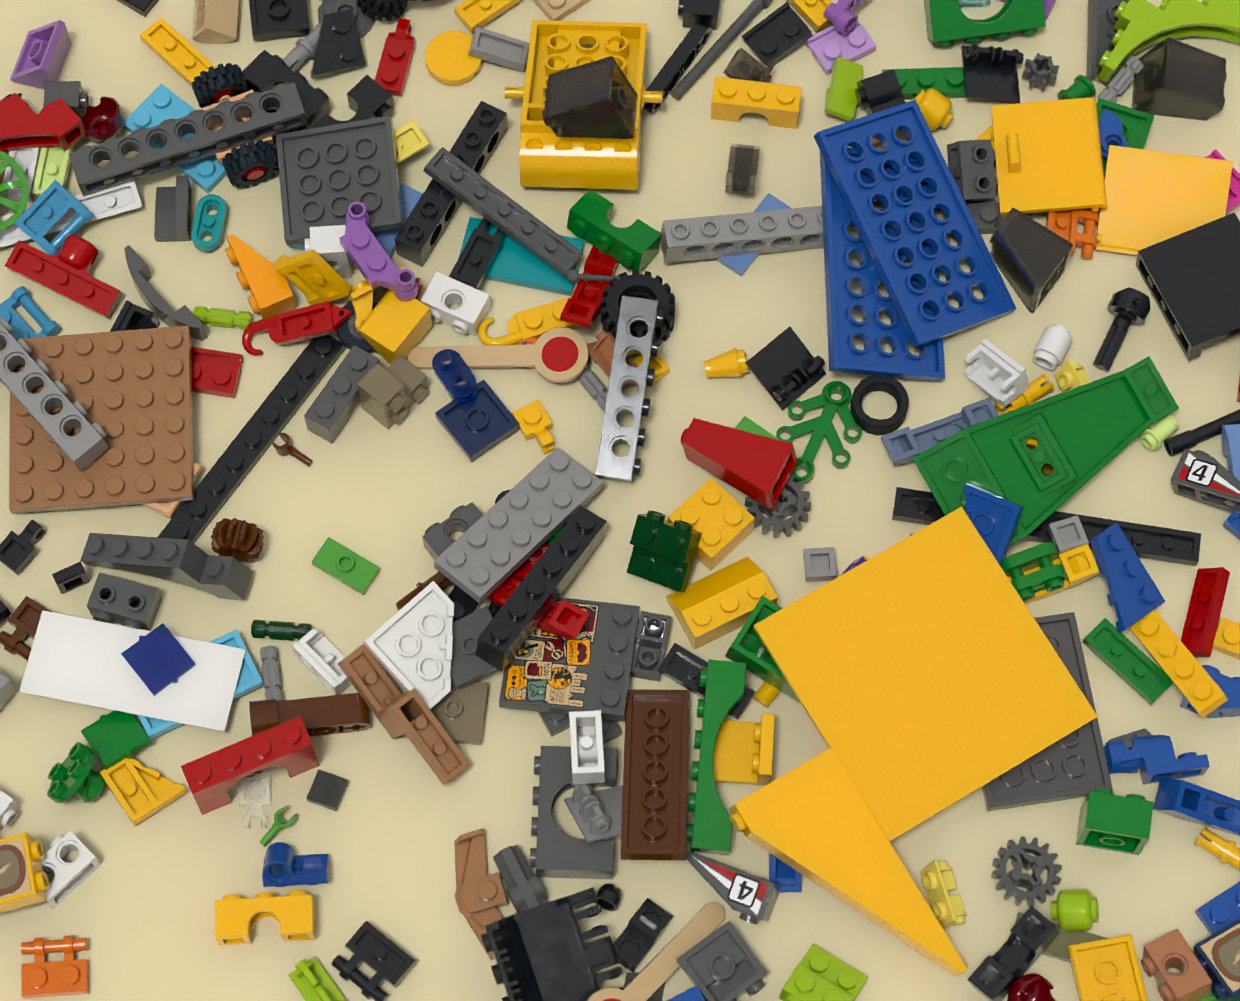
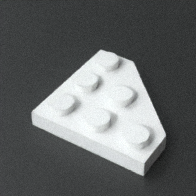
M434 581L363 642V645L406 692L415 689L429 709L433 708L451 691L450 671L453 645L452 622L454 603Z

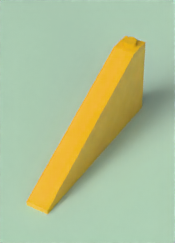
M832 747L736 802L729 809L732 813L730 820L738 832L743 831L746 838L954 977L968 970Z

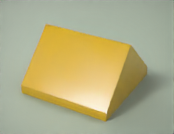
M389 289L358 327L357 331L390 365L399 355L406 359L413 348L419 344L433 325L430 308L416 298L407 302L401 301L394 295V290Z

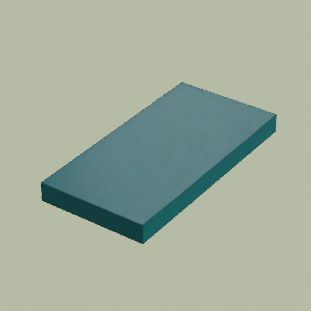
M469 217L459 257L473 230L478 228L482 219ZM492 224L487 233L494 236L498 227ZM507 234L484 279L567 296L572 295L574 283L568 282L566 277H562ZM560 235L578 250L583 251V239ZM580 260L576 263L572 270L578 271Z

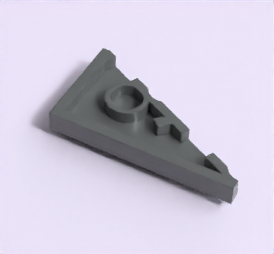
M1088 0L1086 77L1089 80H1094L1102 69L1098 63L1105 51H1111L1115 47V45L1111 44L1117 33V30L1113 29L1118 20L1114 14L1122 1L1128 3L1129 0Z

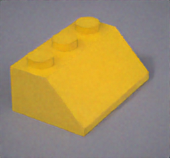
M745 557L688 585L685 592L675 591L667 595L666 600L692 647L696 650L742 627L762 596L777 604L778 597L764 572L752 560Z

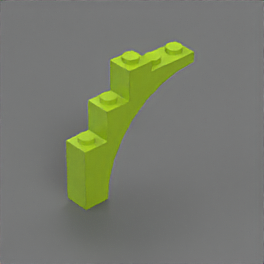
M1129 0L1128 3L1122 1L1114 14L1118 18L1113 29L1117 30V33L1111 44L1115 45V48L1112 52L1105 51L1098 63L1102 70L1097 78L1108 83L1117 69L1130 56L1153 44L1173 38L1193 36L1217 38L1240 45V0H1203L1201 3L1196 0H1163L1159 8L1146 0Z

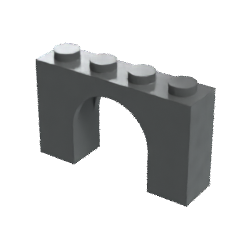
M541 746L540 756H534V775H540L539 786H533L532 803L538 806V817H532L531 836H537V848H530V867H536V876L541 878L613 880L614 840H597L587 843L584 839L569 837L559 830L552 818L553 807L558 798L566 791L574 788L575 785L572 779L571 747ZM603 748L605 783H590V786L616 787L617 748Z

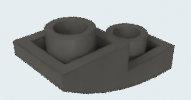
M641 611L630 677L660 682L661 673L658 671V668L665 658L672 616Z

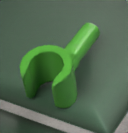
M289 806L276 811L274 815L275 823L259 841L264 847L278 831L297 821L298 814L293 815L289 821L284 818V811Z

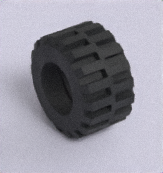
M632 270V275H627L624 272L620 274L619 280L614 277L610 281V287L606 286L603 290V297H601L600 314L602 330H605L607 333L611 332L616 339L622 296L658 300L659 309L664 310L662 327H656L654 339H659V346H661V339L666 341L669 338V331H672L674 327L675 298L674 294L671 293V287L668 283L662 285L663 278L658 275L652 278V272L645 271L644 275L639 274V270ZM636 324L632 327L631 334L634 337L641 338L647 334L648 328L644 324Z

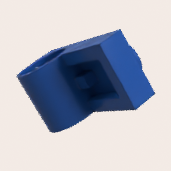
M283 842L273 843L266 849L262 873L263 887L328 883V854L295 855L293 848Z

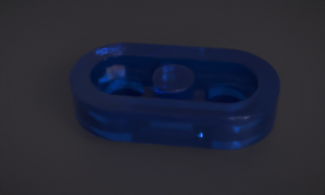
M445 349L439 351L432 359V367L448 395L456 402L463 403L472 400L478 392V386L471 370L455 350ZM445 361H451L448 364H443ZM461 381L466 382V383L463 384V385H457V384L460 383Z

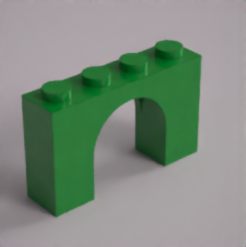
M924 0L927 39L933 43L936 42V46L952 45L953 40L963 38L964 42L980 41L981 36L991 34L992 38H1003L1010 36L1009 32L1019 30L1020 34H1032L1038 32L1037 28L1046 27L1044 0H1006L1003 7L995 15L979 20L966 17L959 6L958 0Z

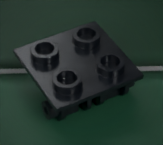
M977 44L961 46L965 97L1020 103L1017 64H1022L1023 53H1020L1018 49L1011 51L1003 50L1002 47L995 49L994 46L986 48L979 47Z
M790 326L746 362V365L781 410L826 374L823 370L825 361L819 355L814 358Z

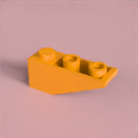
M233 234L228 235L229 247L225 248L231 265L236 263L240 272H237L236 275L242 289L248 288L251 296L247 298L253 313L259 312L262 319L274 317L275 314L296 309L294 295L285 276L280 275L273 268L274 265L240 239Z

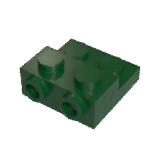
M648 510L647 514H638L630 544L634 545L627 573L679 592H685L702 533L693 530L691 523L682 520H675L674 523L665 520L666 515L657 511Z

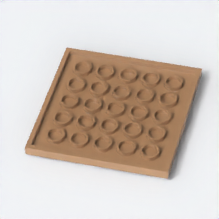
M189 325L22 338L32 350L29 356L34 361L40 359L50 370L51 373L47 376L54 383L58 379L70 393L66 396L72 404L77 400L88 413L85 419L91 425L96 422L107 434L104 441L109 449L80 472L10 392L9 510L12 514L194 500L191 329ZM18 365L13 372L22 371L25 365ZM44 385L36 386L32 390V394L39 393ZM63 406L53 408L50 415L58 414ZM81 427L72 429L69 436L77 435L81 431Z

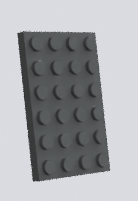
M1074 612L1034 618L1096 713ZM1098 719L1092 720L982 786L986 810L993 811L1086 797L1089 791H1094L1095 789L1112 791L1113 788Z

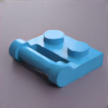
M54 180L15 224L46 253L54 256L60 250L67 236L74 235L86 221L89 223L95 216L59 182ZM72 207L77 214L51 242L47 241L43 236Z
M24 286L18 287L13 291L11 297L0 304V318L3 317L14 331L11 335L14 339L57 336L61 331V327L56 321H51L30 298L31 293ZM21 305L42 328L38 334H35L15 311Z

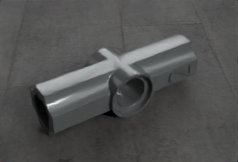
M518 845L506 847L493 856V860L507 886V894L517 913L547 903L544 889L535 874L532 875Z

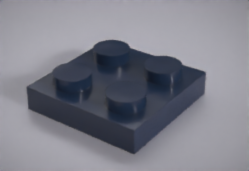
M482 380L435 412L436 419L470 461H473L520 428L518 421L485 380Z

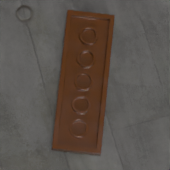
M628 690L625 712L621 860H686L689 690Z

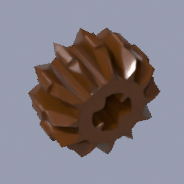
M224 518L222 521L217 522L211 536L212 550L215 553H218L219 556L234 557L239 562H253L254 559H258L264 544L263 530L257 528V525L254 523H248L246 520L241 521L236 518L232 520Z

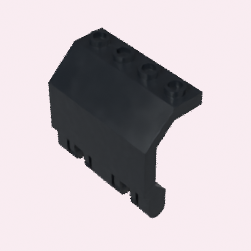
M594 887L512 914L484 926L486 933L480 936L486 953L493 952L496 965L491 966L496 984L503 983L507 996L501 998L502 1001H586L593 993L601 990L599 982L615 979L623 974L621 967L594 974L596 971L619 963L610 935L584 944L585 940L609 932L607 925H598L591 930L581 933L577 921L598 915V913L602 912L600 904L575 913L573 911L598 901Z

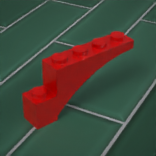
M16 93L0 101V151L4 153L20 149L44 147L62 148L66 151L86 135L82 119L60 97L53 103L45 105L39 114H36Z

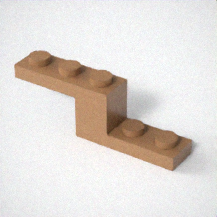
M363 644L337 663L391 738L395 739L406 734L443 785L447 784L470 765L417 691L412 689L401 694L372 653Z

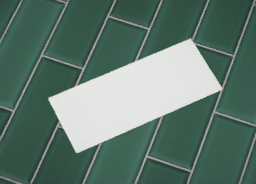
M43 610L19 691L225 731L245 649Z

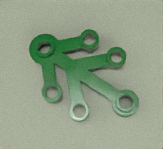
M832 381L826 384L821 395L804 401L796 400L788 406V416L793 421H800L805 417L806 412L824 407L820 416L790 427L782 426L777 430L776 438L788 443H793L794 438L813 432L802 457L797 458L798 462L792 472L794 475L793 481L796 483L803 481L805 484L812 479L814 474L813 461L824 437L832 452V465L837 469H845L849 465L850 454L844 449L832 423L836 411L845 427L843 432L844 440L847 443L855 444L861 439L862 429L855 423L848 407L852 396L851 390L841 381ZM839 394L842 398L834 400L831 398V395ZM798 407L802 410V413L794 414L792 409ZM849 430H855L858 433V435L855 437H851L847 434V432ZM788 433L791 437L785 440L780 437V434ZM842 455L846 458V461L838 462L836 457ZM802 469L807 474L801 477L796 474V471Z

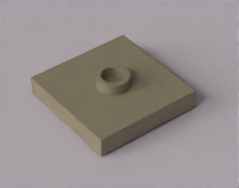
M451 679V691L430 709L454 743L482 745L489 683L475 681L458 690Z

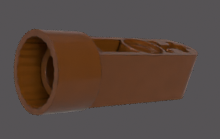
M359 693L276 701V699L249 701L252 736L299 716L303 720L309 737L358 732L371 727L368 705Z

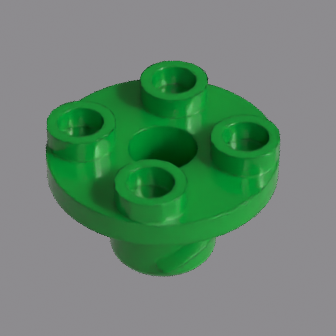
M77 742L69 751L68 757L62 764L56 763L48 774V779L52 782L47 792V796L56 803H62L75 794L86 803L92 802L99 797L104 789L105 780L99 772L91 769L95 757L94 750Z

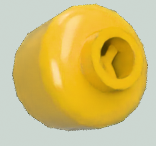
M929 88L926 91L921 89L914 98L930 131L936 130L939 126L944 129L954 115L949 112L952 107L951 100L934 88Z

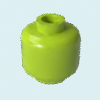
M1087 889L1061 890L1058 893L1057 901H1051L1052 921L1058 920L1059 927L1063 931L1090 930L1094 922L1099 921L1097 897H1092L1091 892Z

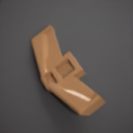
M482 828L460 835L454 841L456 868L455 899L459 912L464 915L484 948L480 936L486 933L484 926L502 919L497 908L506 906L508 903L498 872L487 875L485 830ZM493 952L487 953L491 960L495 959Z

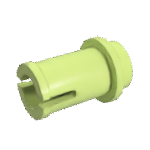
M1167 415L1151 429H1146L1142 432L1140 441L1147 450H1158L1162 447L1164 440L1179 430V425L1172 416Z

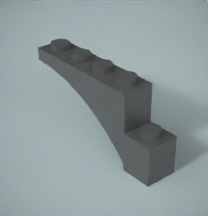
M89 533L80 560L87 566L105 567L144 574L215 595L218 598L244 600L253 573L236 558L208 555L190 540Z

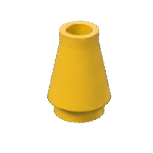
M734 348L712 359L705 360L704 367L707 378L742 377L743 373L749 372V368L746 365L745 350Z

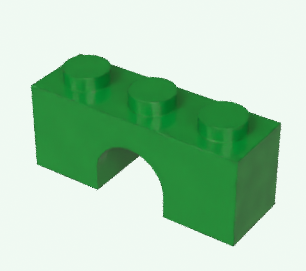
M590 189L570 208L566 228L574 235L594 245L599 251L605 252L618 260L623 266L632 270H639L640 272L658 253L662 234L639 219L626 228L613 226L610 222L614 204Z

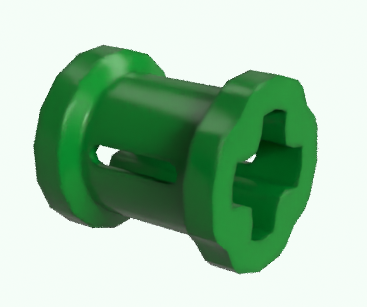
M1078 75L1068 89H1062L1058 92L1057 97L1058 100L1091 98L1096 94L1094 84L1086 76Z

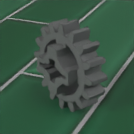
M791 474L779 498V502H781L779 513L776 512V507L774 510L769 509L750 497L745 498L744 506L749 507L746 510L755 517L754 528L759 525L762 526L761 534L765 535L768 530H772L773 537L777 538L779 531H783L787 537L790 536V528L793 527L799 531L801 529L800 521L807 522L809 514L806 512L811 509V502L807 501L810 492L802 491L803 481L796 484L793 482V474Z
M1024 836L1020 837L1018 845L1012 839L1009 840L1007 843L1008 850L1000 847L997 852L1000 858H994L992 866L998 869L992 872L991 878L1000 880L996 884V891L1005 889L1006 893L1003 899L1008 900L1011 896L1015 897V906H1019L1022 900H1026L1028 907L1033 906L1036 898L1041 904L1045 903V893L1053 896L1056 889L1052 885H1059L1061 882V878L1055 874L1061 871L1062 865L1053 863L1057 859L1058 854L1052 853L1049 855L1047 853L1048 843L1042 847L1037 846L1038 838L1034 837L1031 844L1026 842ZM1027 853L1034 854V855H1036L1037 857L1028 855ZM1011 859L1013 870L1006 874V863ZM1022 867L1025 870L1031 869L1033 871L1031 876L1028 873L1021 874ZM1047 869V880L1042 885L1040 874ZM1016 886L1024 888L1027 891L1020 890L1016 888Z

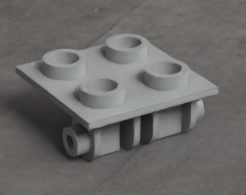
M575 784L573 797L564 798V802L587 843L621 835L623 785L592 792L590 784Z

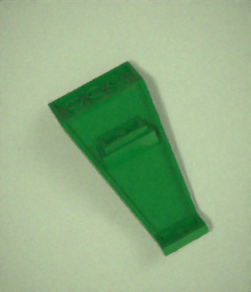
M1147 356L1120 372L969 426L912 459L945 516L960 507L965 511L966 495H964L966 483L1024 506L1010 545L1035 530L1151 424L1178 410L1179 406L1151 357ZM1029 437L1036 438L1038 446L1030 448L1027 445V439ZM1044 464L1052 465L1053 473L1049 475L1044 474L1042 466Z

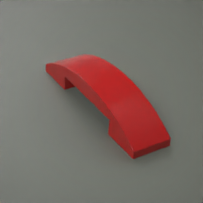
M592 246L585 261L583 274L614 276L619 261ZM579 280L572 298H568L560 315V320L590 328L600 312L603 290L606 286L610 287V282Z
M509 576L487 598L499 607H502L521 581ZM563 599L561 603L556 601L536 627L556 636L575 640L590 617V613Z

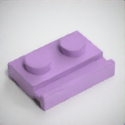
M859 22L847 35L842 34L832 25L814 34L805 42L807 48H810L813 57L826 76L832 74V63L837 56L851 62H856L876 51V44Z

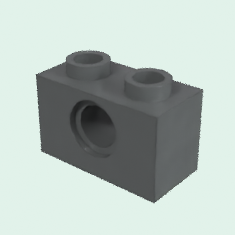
M473 502L466 506L461 505L451 512L448 519L441 524L439 522L434 523L425 531V535L422 536L424 548L435 560L456 541L449 536L454 532L465 533L483 516Z

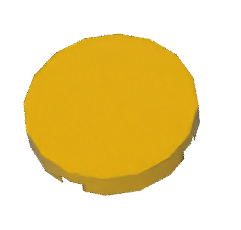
M447 31L432 39L425 51V63L429 74L446 85H461L471 81L482 66V59L468 55L473 37L461 31Z

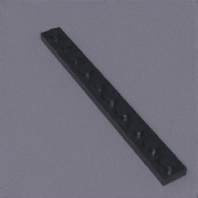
M329 334L311 340L195 488L194 500L185 501L159 534L158 538L190 540L193 544L197 541L268 450L272 442L275 441L279 433L282 432L345 351V346L339 340Z
M896 488L892 520L930 525L945 516L932 492ZM1055 511L1028 536L1024 537L1023 540L1043 543L1053 542L1047 529L1048 525L1078 514ZM1078 515L1089 541L1090 550H1093L1090 539L1117 522L1138 557L1196 566L1199 561L1201 533Z

